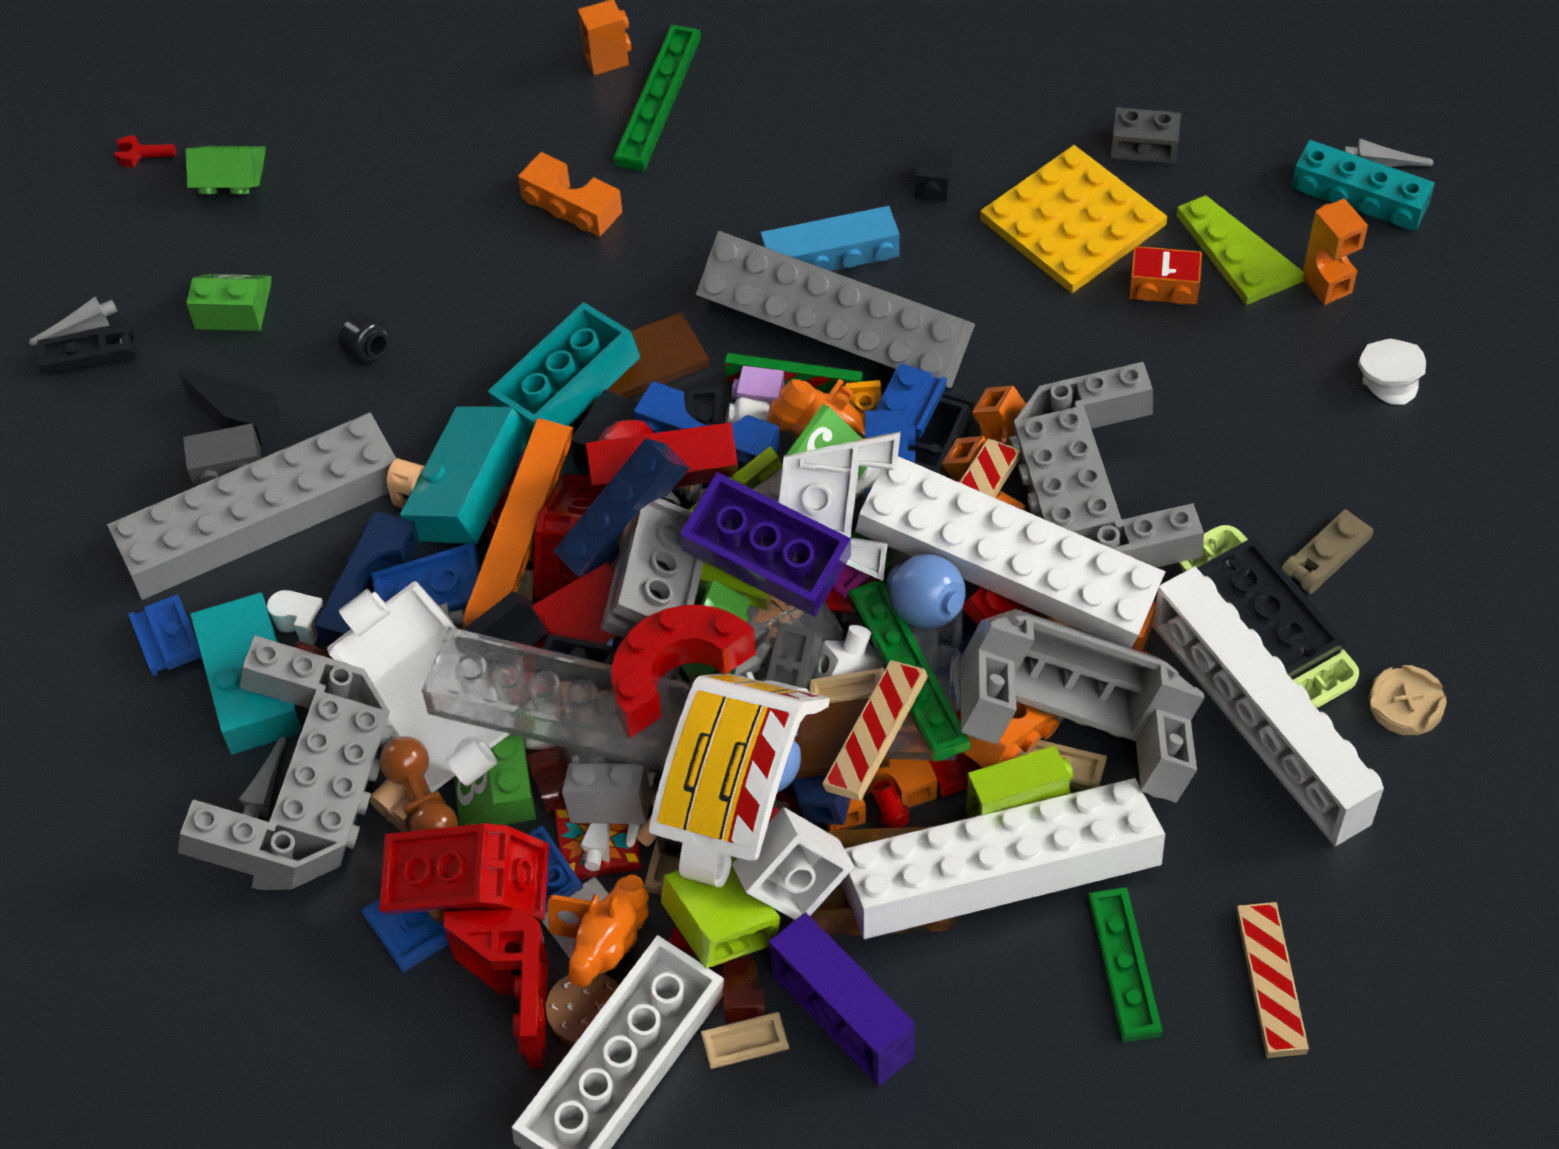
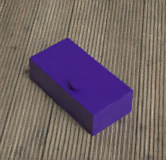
M718 472L679 534L684 552L813 617L817 616L851 557V538Z
M806 912L769 941L772 977L878 1087L915 1057V1023Z

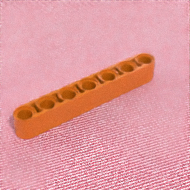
M541 418L537 419L467 604L463 618V629L512 591L517 593L535 544V528L539 511L557 484L570 448L573 427Z

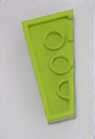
M1205 195L1177 207L1176 216L1245 305L1304 281L1305 272Z

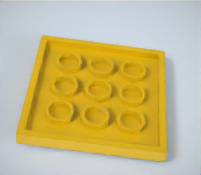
M1075 145L980 211V220L1072 294L1133 250L1134 246L1140 245L1162 229L1167 223V216Z

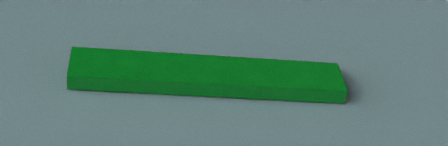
M670 25L614 154V166L645 171L701 39V31L699 29Z
M878 580L849 590V601L863 627L871 632L869 639L885 669L890 660L923 668L926 671L927 679L908 713L934 762L970 750L969 737L967 734L961 733V723L907 623L894 610L890 592L884 581Z

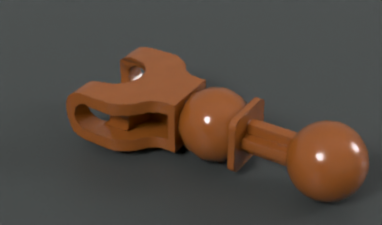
M400 736L390 740L382 749L380 768L389 781L403 785L410 801V804L404 807V811L410 819L409 830L418 831L458 826L455 812L446 805L439 791L431 792L424 777L429 766L427 749L419 740L413 737ZM451 909L428 912L434 921L439 924L444 921V911H451Z

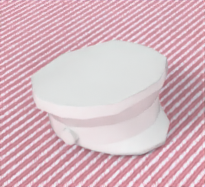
M1390 338L1368 344L1359 359L1358 365L1363 373V384L1367 385L1374 395L1390 405H1405L1416 396L1419 378L1425 374L1426 359L1418 345Z

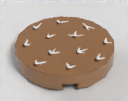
M602 973L593 978L589 986L578 987L570 982L568 974L554 985L549 992L545 1007L548 1025L552 1032L560 1038V1041L571 1047L575 1045L619 987L616 981Z

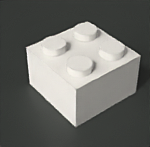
M782 807L768 823L757 860L748 861L737 858L732 864L746 893L795 920L805 912L811 916L854 868L838 838L785 807Z

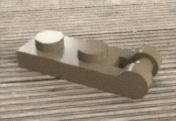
M1345 509L1295 556H1291L1284 563L1282 569L1291 579L1295 578L1299 581L1303 590L1312 594L1372 538L1374 529ZM1307 566V567H1309L1312 571L1310 572V571H1308V570H1307L1306 568H1304V567Z

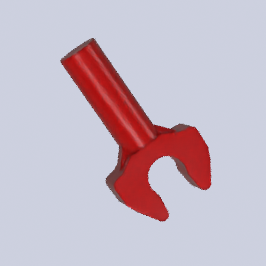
M131 135L116 141L121 152L114 153L116 162L126 168H134L140 158L176 157L175 144L142 145L138 142L135 135Z

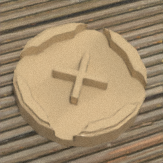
M1402 665V668L1393 669L1391 667L1384 670L1375 678L1369 694L1370 710L1377 722L1389 731L1401 735H1420L1431 731L1441 721L1447 704L1446 695L1444 697L1439 680L1427 670L1413 665Z

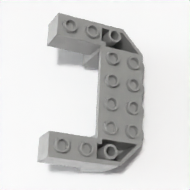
M1144 362L1039 386L1015 419V436L1009 437L1011 447L1021 450L1018 470L1022 485H1027L1029 491L1027 499L1031 514H1036V516L1157 568L1203 557L1204 532L1194 503L1122 520L1092 432V428L1153 414V388Z
M1017 609L980 621L960 658L961 733L968 734L975 739H983L998 744L1016 712V702H1019L1045 713H1052L1073 720L1077 724L1088 725L1106 731L1113 736L1136 741L1141 792L1148 793L1155 798H1163L1177 803L1197 771L1191 719L1204 700V693L1197 687H1193L1179 676V673L1167 662L1153 655Z
M254 635L242 667L240 688L308 708V715L270 821L267 822L192 800L180 832L178 853L254 875L252 888L258 890H291L340 867L346 848H354L360 826L354 824L358 814L365 815L371 793L366 792L369 780L376 782L380 770V759H377L379 749L384 748L390 741L393 727L387 726L390 711L365 669Z

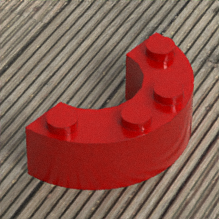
M681 605L666 608L650 615L633 627L620 643L614 656L611 671L617 716L628 737H633L662 717L659 692L656 688L660 679L671 669L687 663H702L713 666L726 675L756 655L754 629L733 613L706 605Z

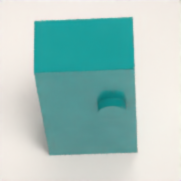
M583 302L487 392L494 407H513L531 433L538 418L569 426L600 397L604 389L607 390L641 357L630 330Z
M513 407L455 408L400 513L401 518L415 522L420 542L478 543L501 497L502 490L505 489L531 436V432Z
M262 592L190 613L221 732L231 755L275 742L280 737L288 738L301 734L303 728L296 705L240 688L242 667L254 635L278 642Z

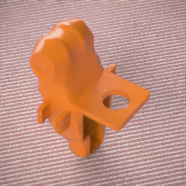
M792 379L781 387L779 396L769 406L768 421L779 426L781 431L791 432L797 439L822 404L829 406L862 439H865V424L862 414L848 403L853 392L846 386H841L844 382L841 379L837 381L829 394L816 390L806 381Z
M636 875L622 877L617 881L612 891L600 901H598L599 896L594 893L591 901L550 895L548 899L549 932L553 935L576 938L574 951L569 962V980L573 985L578 987L589 986L592 979L596 978L598 974L614 969L624 954L628 953L635 944L637 931L643 927L649 914V907L647 905L649 893L640 877ZM570 911L578 917L579 922L574 924L566 923L558 917V912Z

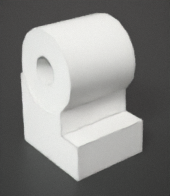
M282 590L273 594L268 600L267 608L275 627L281 632L289 633L296 631L300 642L314 645L318 637V632L314 626L317 612L325 607L322 598L289 590Z

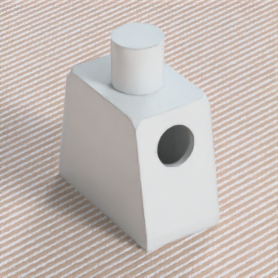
M851 625L845 641H824L814 679L884 668L876 650L868 643L871 632L865 627Z

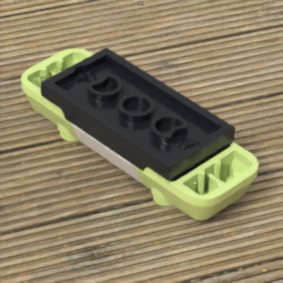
M1229 525L1215 527L1204 533L1203 557L1178 563L1183 572L1196 566L1204 577L1208 576L1214 582L1220 596L1226 603L1229 602L1234 605L1243 623L1249 630L1253 629L1257 632L1266 650L1272 657L1276 656L1281 660L1286 673L1295 684H1300L1304 687L1310 701L1316 708L1356 685L1359 677V668L1343 649L1346 641L1255 537L1247 539L1237 528Z

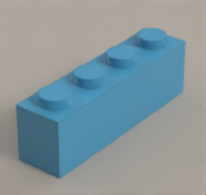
M890 206L763 231L761 232V246L832 271L899 257L900 234Z

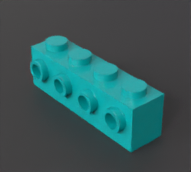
M1309 140L1295 166L1291 188L1332 203L1345 198L1355 211L1416 232L1430 204L1435 182Z

